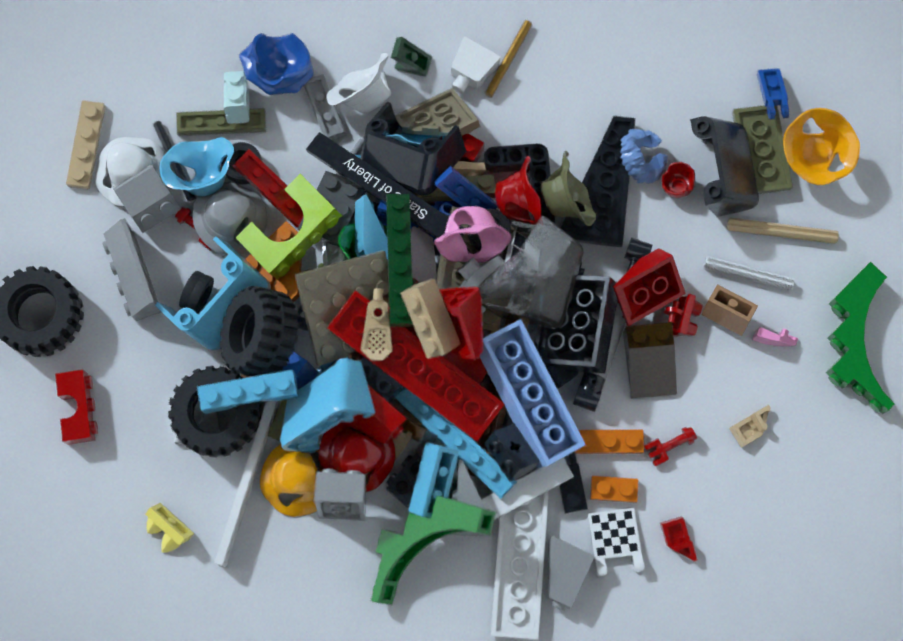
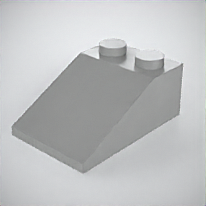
M332 469L317 472L314 501L319 518L366 521L365 474L353 470L347 471V473H337L336 470Z

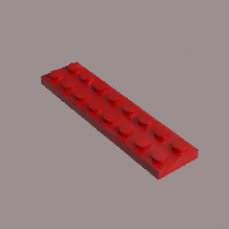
M355 290L328 325L327 329L472 439L478 441L504 406V403L440 355L427 359L420 339L405 327H390L392 352L384 360H370L361 351L367 308L370 301ZM376 308L373 313L376 317H380L382 310Z

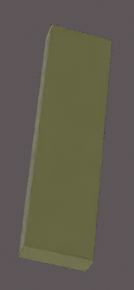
M265 108L249 109V122L233 124L227 123L224 110L176 112L178 136L266 132Z

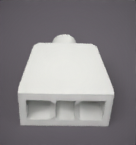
M464 36L451 67V75L457 78L452 88L459 93H463L468 85L474 89H479L499 67L500 56Z

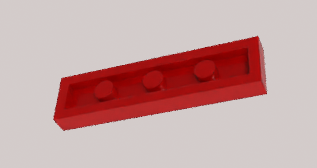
M249 149L232 167L298 228L304 217L300 205L284 190L287 185Z

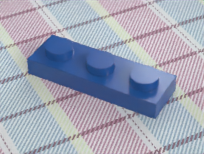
M451 166L434 181L436 187L462 207L472 206L495 210L498 208L493 199Z

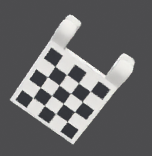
M634 508L588 514L597 577H604L607 574L605 559L632 556L634 572H642L644 570V561Z

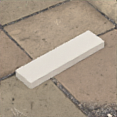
M561 458L517 480V483L502 499L492 493L481 500L485 509L496 511L495 520L572 479L574 476L565 459Z

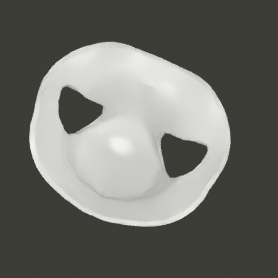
M382 53L379 62L371 68L353 71L344 76L333 89L328 91V103L330 105L344 103L364 114L370 113L382 106L391 95L383 71L388 54ZM341 90L354 91V93L347 98H344L339 94Z
M121 137L111 141L104 147L98 160L95 173V183L98 190L111 203L124 206L113 188L151 164L160 176L159 166L161 159L165 155L164 150L158 143L147 138ZM149 147L153 148L155 152V157L148 154L143 149ZM108 172L112 188L103 184V180L107 177Z

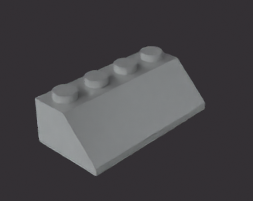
M125 218L121 219L104 233L106 241L102 243L106 254H111L113 262H110V267L113 274L118 275L120 281L117 283L121 296L125 295L127 301L124 304L125 311L128 317L132 316L135 321H139L161 313V311L155 306L158 299L134 230Z

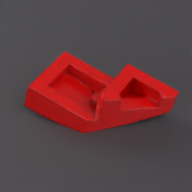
M681 516L661 522L660 526L666 546L693 561H697L693 542L689 538L684 517Z

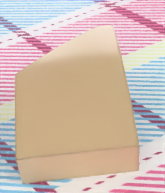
M769 405L729 428L741 448L761 437L763 432L767 430V416L771 408Z

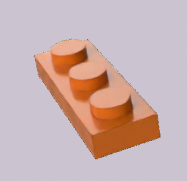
M578 430L585 445L575 450V454L644 453L643 430Z

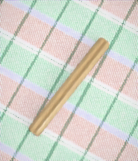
M729 218L727 222V230L833 244L837 243L839 238V232L835 230Z

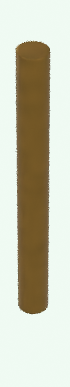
M525 20L485 91L487 96L493 97L532 26L530 21Z

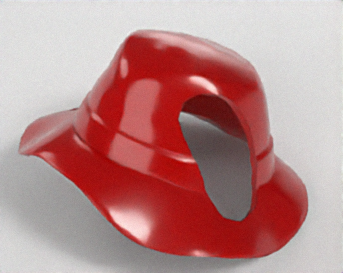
M527 156L520 171L503 181L497 182L495 200L500 212L508 220L525 223L533 233L538 234L544 227L541 220V201L527 178L530 170L529 163L531 162L530 157ZM529 211L533 214L534 221L530 219Z
M340 422L323 434L319 449L320 465L322 471L332 469L336 470L337 473H347V471L353 470L359 471L361 474H367L372 470L366 485V492H370L383 483L394 466V442L392 438L385 444L374 438L371 440L364 435L352 431L349 426Z

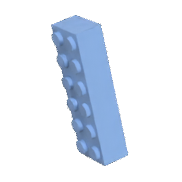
M520 319L483 338V352L480 354V359L513 423H515L540 460L536 468L546 467L583 447L585 443L522 320Z

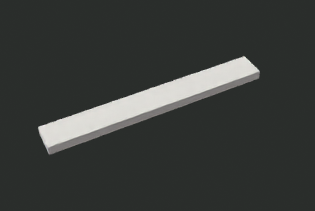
M280 401L266 402L214 564L226 567L268 440V433Z

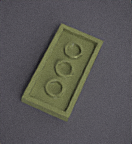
M765 105L738 108L732 111L733 121L741 124L748 134L759 194L787 191L793 188L789 165L783 148V133L778 106H774L776 116L775 119L771 120L768 118Z

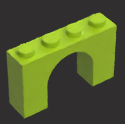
M301 174L284 189L300 205L303 211V225L296 236L288 241L275 242L251 222L236 237L266 271L277 280L286 275L290 267L296 261L302 259L306 251L313 244L318 243L322 235L329 228L334 227L342 216Z

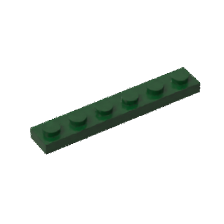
M386 194L390 327H413L414 324L401 295L403 291L413 286L409 194Z

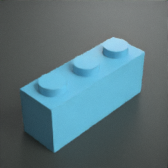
M425 442L409 512L431 518L436 497L448 498L459 455L458 450Z

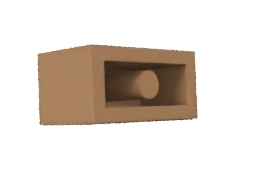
M717 284L701 315L742 336L758 305Z

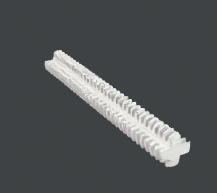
M707 256L705 258L704 269L705 267L707 269L710 267L709 270L712 268V271L715 269V272L718 269L717 272L720 270V273L723 271L724 274L726 271V274L729 272L728 275L731 273V276L734 274V277L737 274V277L740 275L739 278L742 276V279L745 276V279L747 277L748 280L751 278L750 281L752 279L753 281L756 279V282L759 280L758 283L762 281L761 284L764 281V284L766 282L767 285L770 283L769 286L771 284L774 286L775 284V287L778 285V288L779 286L783 287V289L786 287V290L789 288V291L793 289L794 278L791 279V277H783L782 275L780 277V275H775L771 272L769 274V272H764L760 269L759 271L752 267L750 269V267L747 268V266H742L741 264L739 266V264L736 265L733 262L728 263V261L725 262L722 259L717 260L714 257L709 258Z

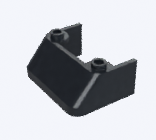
M386 102L366 126L360 159L408 191L419 195H429L437 188L434 181L450 166L454 168L467 152L460 128L455 125L443 140L427 138L418 147L408 145L385 136L387 132L390 135H394L399 129L390 102Z

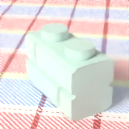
M244 71L224 73V111L227 123L230 124L249 122V84Z

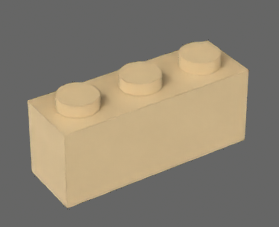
M435 279L418 283L401 293L427 359L444 355L461 344Z

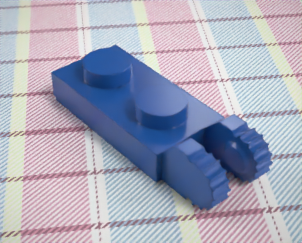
M780 68L758 70L757 78L764 105L767 107L769 120L775 119L776 110L774 106L781 107L783 119L789 118L788 96Z

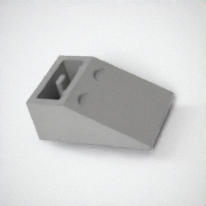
M459 460L453 475V483H457V490L453 489L452 499L485 508L463 461ZM475 532L455 533V535L484 536V534Z

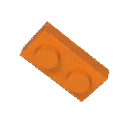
M591 476L590 500L637 503L638 479Z

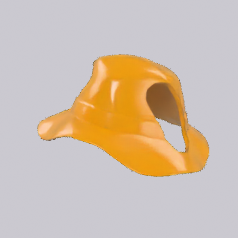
M813 108L800 114L787 127L783 137V148L788 164L798 176L811 184L826 185L846 177L853 171L859 159L860 142L852 126L840 113L827 108ZM809 118H813L816 125L823 130V133H804L803 125ZM836 154H839L844 169L836 172L829 171V167Z
M280 444L271 451L264 462L260 474L261 492L269 503L284 515L299 517L317 511L314 498L318 471L311 454L286 451L282 449ZM280 493L302 494L301 497L294 499L289 506H285L279 499Z

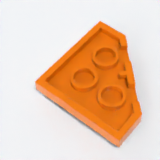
M286 221L269 238L275 242H284L296 236L298 231ZM251 254L246 258L270 282L271 290L287 294L293 302L300 297L295 274L301 273L302 259L296 261L290 267L288 273L277 280Z

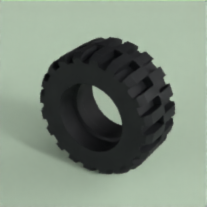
M34 266L26 267L25 272L18 269L13 271L14 276L11 278L7 275L3 279L5 283L0 287V339L12 349L26 356L29 354L33 357H41L42 354L50 356L54 355L53 350H64L66 348L64 344L67 341L70 343L74 341V332H80L82 326L79 324V320L84 319V312L81 310L83 303L78 296L79 293L76 288L59 272L55 270L50 271L47 267L42 266L38 269ZM38 293L52 295L56 300V312L51 322L44 328L36 331L24 330L18 321V313L23 302L30 296Z
M249 286L238 292V295L232 299V304L226 310V317L223 318L222 323L224 324L220 332V336H222L220 341L221 356L225 360V365L232 372L255 377L281 372L283 367L289 363V357L293 355L294 345L298 339L297 330H299V323L297 322L298 312L295 309L296 306L287 294L259 286Z
M206 366L204 370L199 368L194 370L191 376L186 375L181 379L183 383L180 386L176 385L173 390L175 395L173 398L170 397L169 400L171 410L168 411V418L171 419L172 424L170 426L172 431L176 433L177 439L187 448L203 456L225 457L231 455L234 451L242 450V446L245 443L249 444L253 439L251 436L254 432H257L259 427L257 425L258 420L261 419L260 402L236 406L237 413L233 423L220 433H207L201 430L194 420V409L199 401L197 387L244 379L240 374L232 372L227 367L220 366L215 368L214 366Z

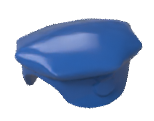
M260 33L239 54L246 79L268 95L298 93L314 75L309 50L294 33L281 37H271Z

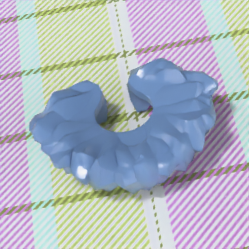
M630 129L628 131L629 134L623 136L620 140L622 142V149L620 151L622 154V165L625 166L628 175L637 180V183H653L661 177L662 172L665 170L668 156L661 153L657 154L646 164L640 148L657 147L662 142V139L650 130Z

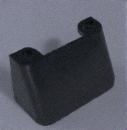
M707 116L690 119L693 134L697 138L702 139L704 144L710 143L713 145L719 180L709 182L703 190L705 206L716 217L753 209L759 202V193L746 129L739 123Z

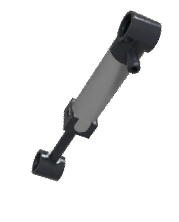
M631 237L624 259L630 261L627 271L640 258L651 252L652 244ZM618 300L606 374L584 372L573 405L593 412L597 408L626 323Z

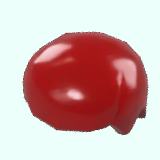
M684 162L670 164L668 170L662 175L663 190L668 196L679 199L688 196L696 185L694 169Z

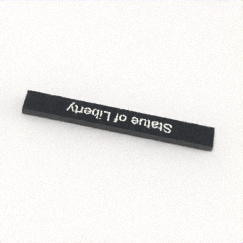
M319 132L306 148L307 153L384 204H386V194H409L410 221L435 238L445 234L448 216Z

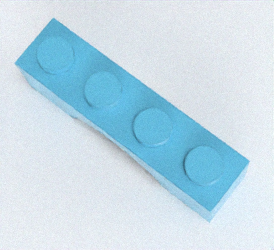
M293 370L197 387L201 411L205 414L229 410L232 407L247 403L280 401L299 397Z

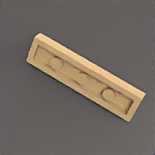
M83 100L81 102L66 181L68 187L90 189L105 111L104 103Z

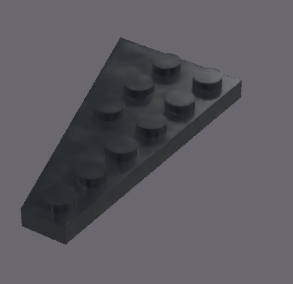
M613 116L582 181L588 191L592 209L596 214V220L591 226H587L579 218L565 217L557 234V240L561 241L562 235L565 233L568 234L571 242L622 248L630 175H628L625 166L622 165V154L620 153L622 142L620 140L623 136L629 134L628 131L635 128V118ZM576 202L579 211L585 212L584 205Z

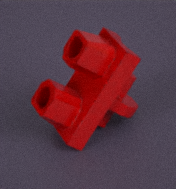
M695 295L681 296L678 301H673L672 307L664 308V313L669 315L668 323L672 322L674 337L696 335L698 326L690 322L691 315L699 316L702 312L703 304L695 300Z

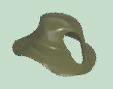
M564 151L561 167L540 185L542 200L553 216L579 218L585 225L591 226L596 220V214L592 209L588 191L585 185L570 172V162L567 159L569 153ZM576 202L584 205L585 212L579 211Z

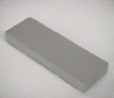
M324 75L311 78L304 85L322 134L331 140L345 136L346 132L336 106L330 105L327 101L329 88Z

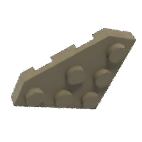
M453 88L395 115L398 126L404 134L446 136L457 125L463 136L480 127L476 116Z

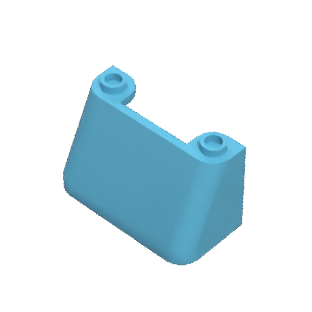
M350 358L338 360L337 364L298 390L299 397L287 399L280 438L282 449L313 453L320 449L318 436L341 421L351 422L353 421V416L357 414H363L364 418H368L375 413L361 361L350 360Z

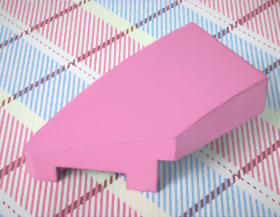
M759 327L755 331L752 340L767 345L785 347L795 346L798 338L788 335L789 331L784 328L778 335Z

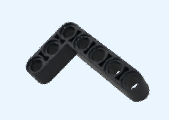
M543 144L495 146L488 148L484 153L483 163L486 170L492 173L520 171L525 158L529 156L531 159L528 172L529 183L538 196L541 195L540 185L543 181H537L534 176L541 174L545 177V180L551 176L549 153ZM539 153L543 156V159L536 160L532 155ZM518 155L521 160L517 162L512 161L510 156ZM494 156L497 157L499 161L497 163H491L488 161V158ZM541 203V217H547L550 222L543 224V230L534 235L535 244L551 253L555 249L557 242L555 216L550 213L544 203ZM543 238H548L551 240L552 244L550 246H544L541 244L540 240Z

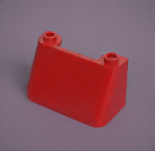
M479 288L439 289L461 343L451 351H460L461 358L467 359V361L478 359L483 352L482 297ZM414 326L405 327L408 331H410L412 334L418 337V334Z

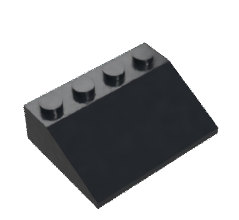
M547 275L534 344L544 365L580 372L606 374L617 306V297L613 288L617 283L615 280L607 276Z

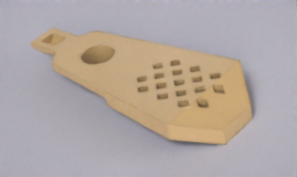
M374 289L373 300L368 303L361 351L370 360H384L392 352L388 303L383 300V289ZM380 308L382 315L376 317L373 313L374 309Z

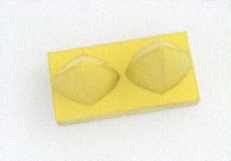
M161 503L150 507L145 513L148 517L146 523L147 534L159 533L162 530L165 532L161 543L162 553L177 549L194 535L186 525Z

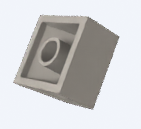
M152 164L113 188L142 233L181 209Z

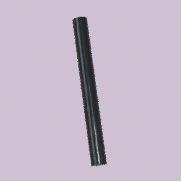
M157 121L153 126L165 153H167L172 144L162 122ZM170 163L174 173L182 180L188 181L181 164ZM183 190L188 202L196 199L194 194Z

